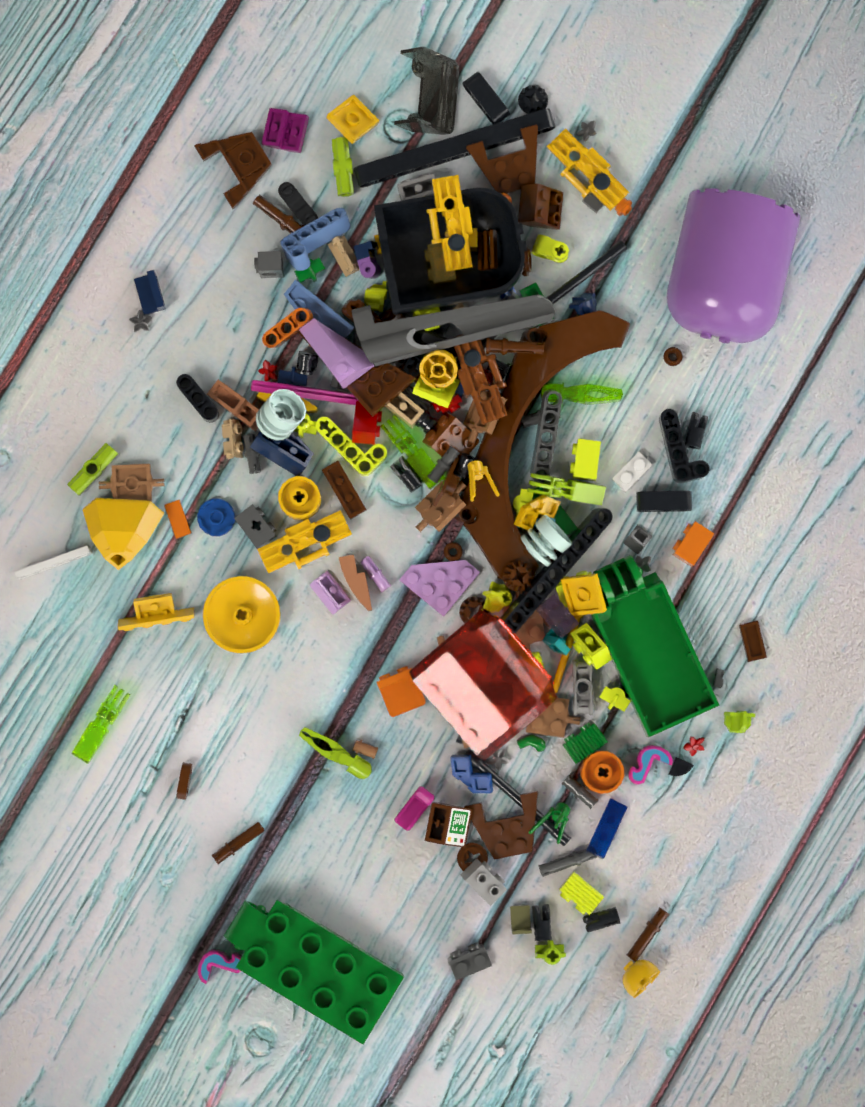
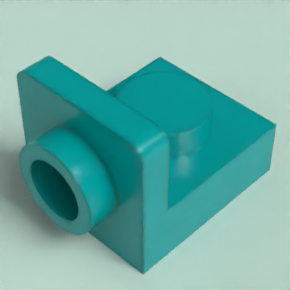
M555 626L551 627L542 640L556 653L567 656L571 650L566 645V636Z

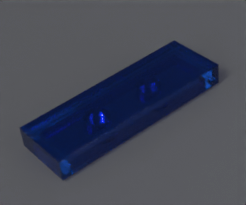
M611 798L609 799L588 844L587 852L601 859L605 858L628 808L627 806Z

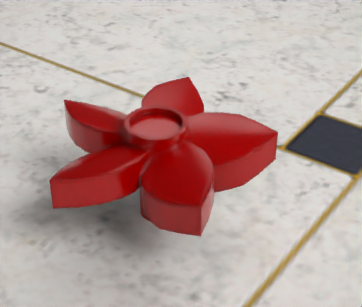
M264 360L263 368L258 370L260 374H265L264 381H269L270 377L274 380L277 379L274 373L277 370V365H271L269 361Z
M691 736L690 743H686L683 749L689 751L691 756H694L697 750H705L701 745L705 738L701 737L696 740Z

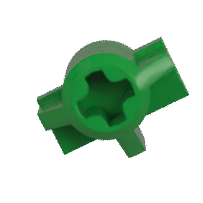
M320 258L315 260L309 259L311 263L307 269L294 271L300 283L307 279H312L314 283L317 281L316 275L325 270Z

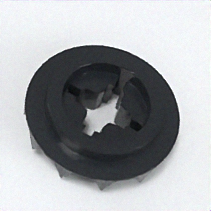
M529 85L523 88L518 96L519 107L526 114L546 109L548 95L545 89L538 85ZM536 93V99L539 101H535L531 107L528 97H532Z

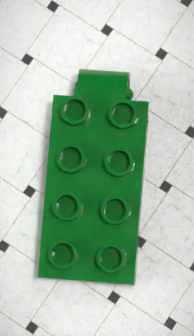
M629 555L593 571V574H598L607 610L604 613L591 614L603 642L608 647L614 667L646 737H651L720 705L664 582L660 580L656 572L642 577V569L637 566L633 557Z
M245 900L223 935L234 944L237 950L245 951L235 968L363 1045L404 978L403 973L291 905L276 900L269 913L263 905L257 906Z

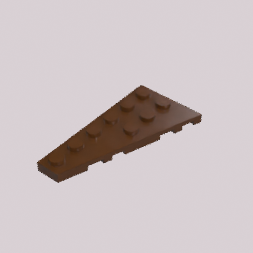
M299 331V334H300V335L302 336V338L308 343V341L305 339V337H304V336L302 335V333ZM386 363L379 366L374 365V367L346 388L373 417L412 384L416 378L401 371L396 366Z

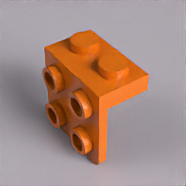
M408 666L398 669V674L393 676L390 673L379 677L380 681H377L378 688L391 717L398 716L426 703L413 668L409 669Z

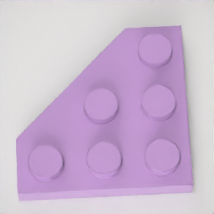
M466 560L411 565L399 580L444 617L480 572Z

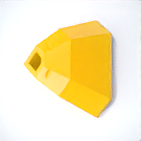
M95 498L82 510L91 540L104 559L118 570L130 562L143 548L164 515L161 509L147 500Z

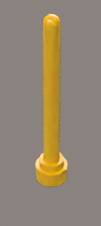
M584 615L573 616L566 639V645L570 649L574 642L571 633L578 629L580 620ZM571 650L567 656L561 655L551 687L553 694H556L559 690Z

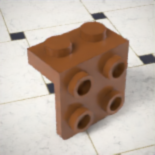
M446 413L438 419L435 427L425 435L422 442L435 450L441 457L449 449V446H452L460 452L457 456L460 459L462 453L470 454L479 443V439H476L475 444L467 441L471 431L456 417Z

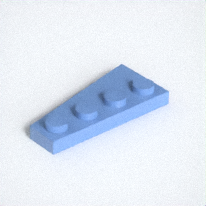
M296 279L284 293V296L294 309H309L313 314V319L315 318L340 336L347 338L355 327ZM304 311L300 312V317L305 321L307 318Z

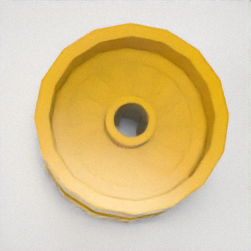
M295 476L282 484L278 492V501L281 509L288 517L294 520H305L313 517L318 512L321 506V494L317 485L311 479ZM298 496L304 497L301 500L302 502L297 501Z

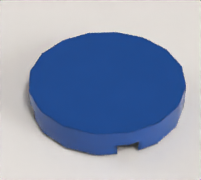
M213 498L200 506L197 521L199 527L206 534L220 537L227 534L233 528L235 512L227 501Z

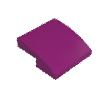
M269 108L261 144L275 149L301 153L309 117L304 114L289 113L283 109Z

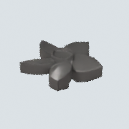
M594 120L588 124L582 122L581 128L583 130L579 131L576 135L583 136V140L586 142L589 135L594 136L597 134L594 130L596 122Z
M139 310L137 318L132 317L129 319L130 322L135 324L134 332L139 331L141 327L143 330L149 331L147 323L151 321L152 317L143 316V313Z
M637 556V566L642 571H651L649 566L651 557L647 556L642 559L640 556Z
M505 749L500 750L498 753L495 750H490V755L493 758L489 759L487 764H495L498 771L501 770L502 763L507 764L510 762L504 757Z

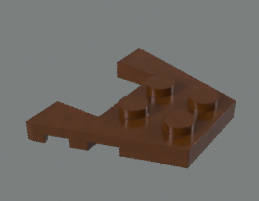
M537 124L520 129L525 146L524 149L489 160L483 141L466 145V149L495 191L507 194L520 190L522 185L535 184Z
M252 132L194 145L203 162L221 152L240 184L223 193L232 209L242 201L272 166Z
M538 791L520 795L523 815L487 822L482 802L464 806L465 808L473 809L471 821L494 860L533 851L535 831L532 834L528 832L535 825Z

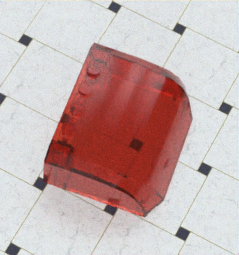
M483 609L477 612L409 671L413 682L472 751L483 760L489 758L558 698L554 691L551 675L502 618L488 614Z

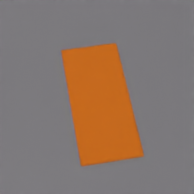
M180 500L165 504L164 506L176 539L191 534Z

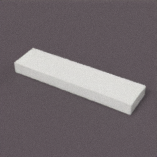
M87 545L15 571V575L18 579L22 580L91 555L92 551Z

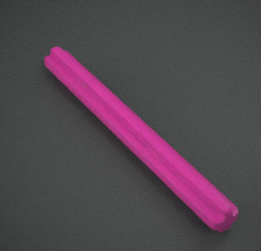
M253 380L251 382V390L272 394L276 390L287 389L296 393L300 398L356 405V401H358L352 393Z

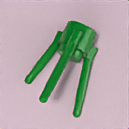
M561 802L555 808L551 807L548 813L528 833L532 834L552 815V819L556 822L555 829L562 823L556 841L559 844L566 823L569 820L570 807Z

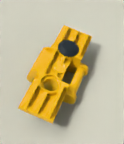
M566 128L547 145V148L566 166L560 175L565 177L582 194L583 198L592 193L611 211L629 194V191L610 173L611 165L593 147L589 150L584 147ZM576 151L580 154V158L577 161H572L569 154ZM573 168L577 171L580 170L589 179L590 186L588 189L570 172Z
M454 175L432 179L436 208L426 209L427 213H429L433 240H431V243H442L446 271L472 267L468 238L469 234H473L469 206L464 207L462 202L459 176ZM448 198L454 201V207L449 210L444 205L445 200ZM436 212H441L442 216L445 217L447 227L445 238H440Z
M340 510L313 523L307 518L303 522L284 529L285 536L257 550L268 574L293 562L296 563L298 569H301L303 565L324 555L326 557L330 554L326 547L352 535ZM313 544H321V549L300 559L297 558L296 554L300 550ZM284 545L292 546L293 551L290 555L282 553Z

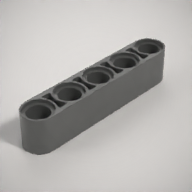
M553 389L545 391L542 396L530 475L531 473L536 474L538 470H544V475L550 476L562 404L561 394ZM550 394H556L557 399L553 404H549L548 402V396ZM553 413V420L549 423L545 422V415ZM544 432H550V439L548 441H542L541 436ZM541 451H547V458L545 460H539L538 458ZM531 477V478H532L533 480H535V481H540V482H544V481H545V480H542V479H536V478Z

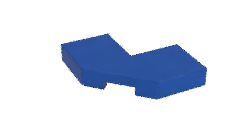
M452 755L450 757L452 775L457 780L460 779L472 793L493 792L491 773H473L471 755Z

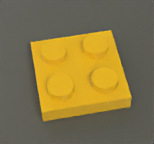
M354 94L328 113L326 117L351 144H354L372 130L380 121Z
M598 574L570 576L561 579L570 616L604 613L607 610Z

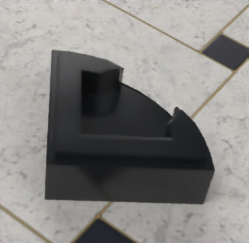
M675 757L668 775H684L694 765Z

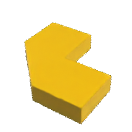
M547 495L537 497L521 506L514 525L526 530L533 529L539 514L554 518L561 501Z

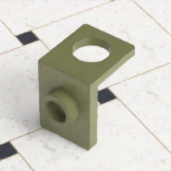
M510 906L512 934L532 933L530 906Z

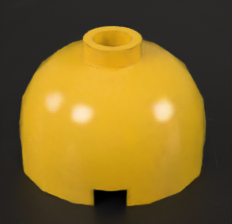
M446 350L430 351L423 357L420 363V377L426 385L432 388H446L457 377V361Z
M638 960L635 963L630 961L624 967L626 972L623 975L622 983L627 993L636 998L647 989L645 987L649 983L652 984L660 974V970L648 960Z

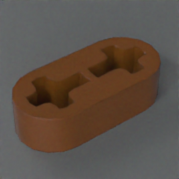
M182 763L176 794L177 799H187L193 764Z

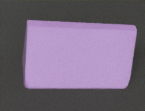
M328 571L310 584V587L333 615L351 601Z

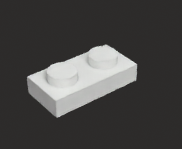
M638 452L612 480L626 493L652 464Z

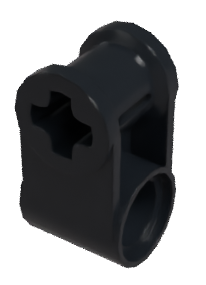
M299 351L296 373L312 375L316 371L319 356L315 353Z

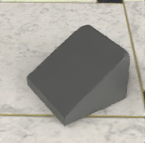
M637 525L626 538L624 544L636 554H639L652 538V535Z

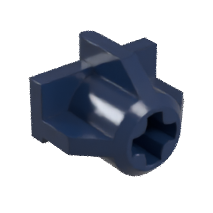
M584 293L580 297H572V303L569 305V308L575 309L578 316L595 312L597 305L595 293Z
M292 367V371L279 370L278 383L307 386L308 375L296 373V367Z

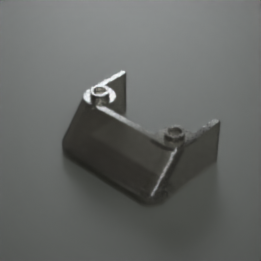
M426 47L401 50L400 54L413 59L412 71L417 77L421 78L418 113L409 114L405 120L394 121V125L416 133L451 134L455 125L459 79L458 63Z

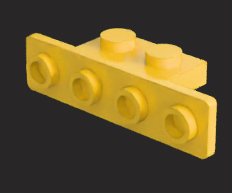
M172 593L136 598L133 600L136 617L119 619L117 627L118 630L130 631L137 627L149 628L156 624L168 625L174 621L187 622L195 617L194 607L175 610Z

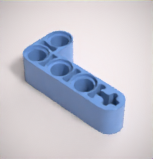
M336 208L284 237L280 244L288 262L298 271L307 269L311 263L308 253L350 229L351 225L347 213L343 208Z

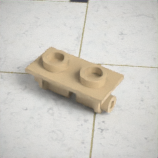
M344 235L340 238L339 236L333 238L332 242L327 244L345 277L360 270L357 258Z
M229 419L223 421V438H229V441L223 442L226 459H233L234 457L243 458L244 446L241 440L242 426L240 420Z

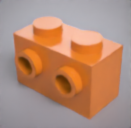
M696 521L692 525L688 523L683 531L685 536L682 540L678 539L672 548L675 550L672 555L691 567L695 565L714 536L713 532Z

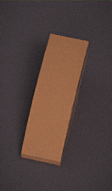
M218 379L207 395L256 432L258 429L256 414L259 409Z
M354 555L339 557L342 572L353 594L368 611H372L365 572L357 573Z

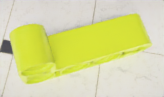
M321 417L316 421L317 432L361 476H369L386 460L387 450L382 444H375L364 453L355 443H352V440L331 419ZM321 423H329L328 428L332 432L329 438L327 437L329 432L326 429L321 430ZM337 435L343 437V442L339 445L333 443V438ZM349 449L357 451V455L354 458L346 456V452ZM376 449L383 450L384 455L381 458L373 456V452ZM363 462L370 464V469L366 472L361 471L359 468Z

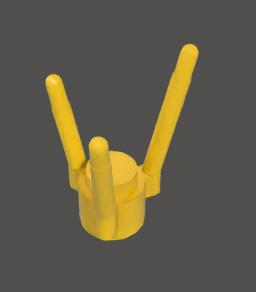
M482 461L468 463L470 501L473 502L476 496L475 480L482 479L484 474L495 495L498 497L500 494L488 472V467L483 466Z

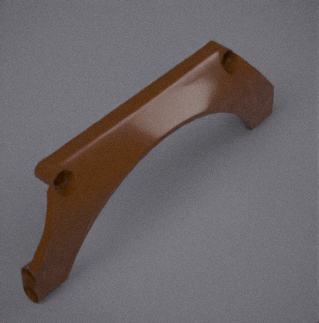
M598 310L542 325L538 328L527 329L522 333L520 341L532 342L529 336L533 332L536 337L534 342H544V355L515 353L504 381L507 387L500 391L501 397L507 399L504 406L508 416L498 419L492 435L484 433L475 457L477 461H482L483 466L488 467V472L500 495L498 497L495 495L484 474L482 479L475 480L476 496L473 502L470 501V481L468 478L465 483L467 487L460 496L466 506L455 516L458 522L464 523V527L485 555L497 578L503 580V571L510 562L518 560L528 563L534 578L539 567L522 542L517 526L514 525L515 520L509 499V458L520 420L539 390L563 368L595 352L622 348L630 323L619 317ZM464 509L468 511V517L466 519H463L462 517V511ZM516 570V576L513 579H518L521 582V576L525 573H519Z

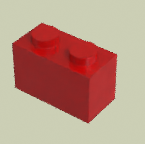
M356 401L352 443L375 445L376 437H380V426H377V423L382 420V411H379L372 417L361 403Z

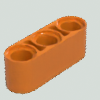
M307 308L295 309L264 333L262 337L263 344L269 348L281 346L297 334L300 328L313 319L312 312ZM302 311L307 315L306 320L303 322L299 319V314ZM286 323H290L292 327L289 333L284 331ZM272 334L277 339L273 345L269 342V337Z

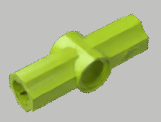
M337 137L332 139L334 177L336 176L337 194L340 197H349L354 195L352 159L349 154L348 140L344 137Z
M105 443L90 460L84 463L82 469L67 485L80 496L96 478L101 476L102 471L115 459L118 453ZM93 464L97 465V471L94 474H89L88 468Z

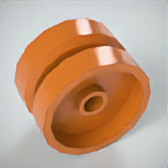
M596 751L583 760L580 768V777L589 790L599 794L610 793L621 785L624 778V767L621 760L615 754L607 751ZM600 768L605 770V774L603 776H600L598 774L600 772Z

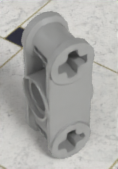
M572 660L573 716H577V714L593 715L592 664L589 666L586 662ZM581 682L585 683L588 687L585 693H581L577 688Z

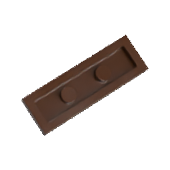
M339 461L322 469L350 520L367 511Z

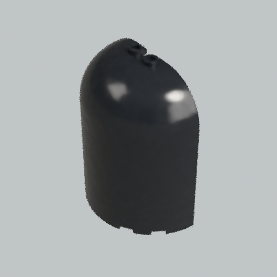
M488 188L461 190L464 207L469 206L472 230L477 228V232L482 233L483 231L490 230L497 231L498 268L485 271L478 270V246L477 252H470L472 267L446 271L442 243H431V240H433L429 213H427L426 209L436 208L434 195L374 205L393 315L497 297L509 291L518 282L524 268V252L527 251L526 240H521L520 236L524 234L523 225L518 223L516 211L512 203L504 195ZM450 198L445 200L444 205L446 209L449 210L454 207V201ZM436 212L440 238H445V232H447L445 217L442 216L441 212Z

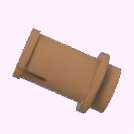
M356 740L352 751H355V754L360 753L374 759L378 747L363 743L362 740Z

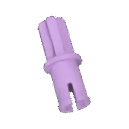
M370 556L365 557L361 561L362 566L370 575L369 579H373L381 593L391 586L381 573L382 569L379 570Z

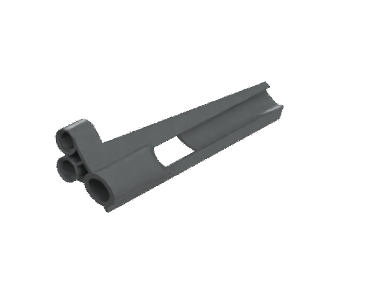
M541 295L375 323L370 305L352 310L356 332L362 349L368 360L375 366L550 322L555 314L552 302ZM446 323L454 324L463 333V335L426 345L418 344L413 340V335L416 331Z

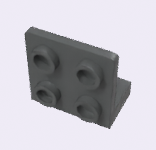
M479 942L469 945L466 951L456 950L450 953V957L447 958L456 981L492 966L484 944L479 945Z

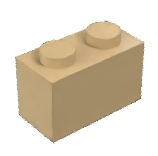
M402 392L385 406L411 429L414 428L416 422L424 413V410Z

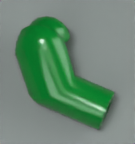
M532 734L517 740L520 749L530 745L536 748L538 752H542L546 748L545 741Z

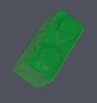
M586 723L579 728L581 732L576 736L572 733L564 739L566 743L562 746L575 764L608 743L595 723Z

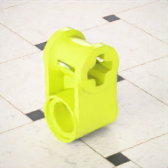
M538 234L531 253L540 258L563 263L568 258L569 249L563 242ZM560 249L563 250V253L560 256H558L557 252H559Z

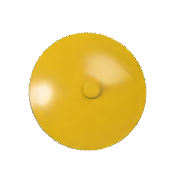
M247 576L232 577L216 585L209 593L203 608V622L209 637L219 647L233 653H251L267 645L276 634L280 623V606L275 594L263 582Z

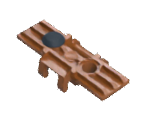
M481 339L454 346L461 364V369L458 370L457 376L460 378L465 398L470 397V395L472 396L482 425L508 416L499 392L500 389L507 387V385L503 382L497 366L496 354L486 356ZM486 362L489 363L496 383L492 386L489 385L482 364ZM489 390L491 397L488 400H483L481 393Z

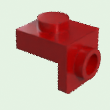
M456 395L452 398L448 408L434 402L432 405L437 413L441 411L445 415L449 411L454 413L459 410L462 400L459 395Z

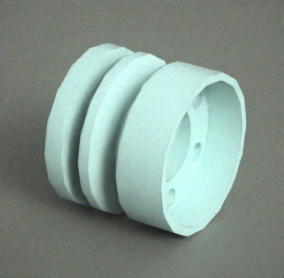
M287 389L276 390L257 412V426L268 438L284 440L291 435L305 418L306 407L300 396L293 391Z
M544 515L535 523L539 530L538 533L533 529H529L528 534L530 537L527 534H523L520 538L529 553L548 567L552 563L550 558L553 560L557 559L554 549L563 553L572 545V542L550 517Z

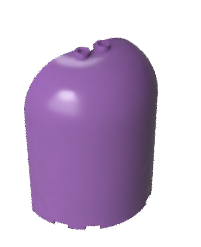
M706 188L701 193L700 190L692 191L689 194L667 289V304L675 321L686 330L700 334L702 338L711 339L712 336L719 337V342L727 344L730 341L736 343L753 342L766 335L778 318L800 223L799 213L794 214V209L787 205H776V200L752 193L729 189L722 193L717 188Z

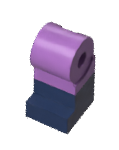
M374 241L354 246L361 275L370 279H376L381 274V267L376 261L374 252L379 248L377 242Z

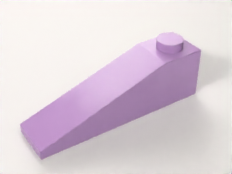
M315 318L299 329L343 389L374 367L363 350Z

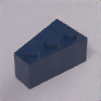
M259 431L250 448L295 476L302 474L314 455L307 445L298 436L295 437L293 433L284 440H274Z

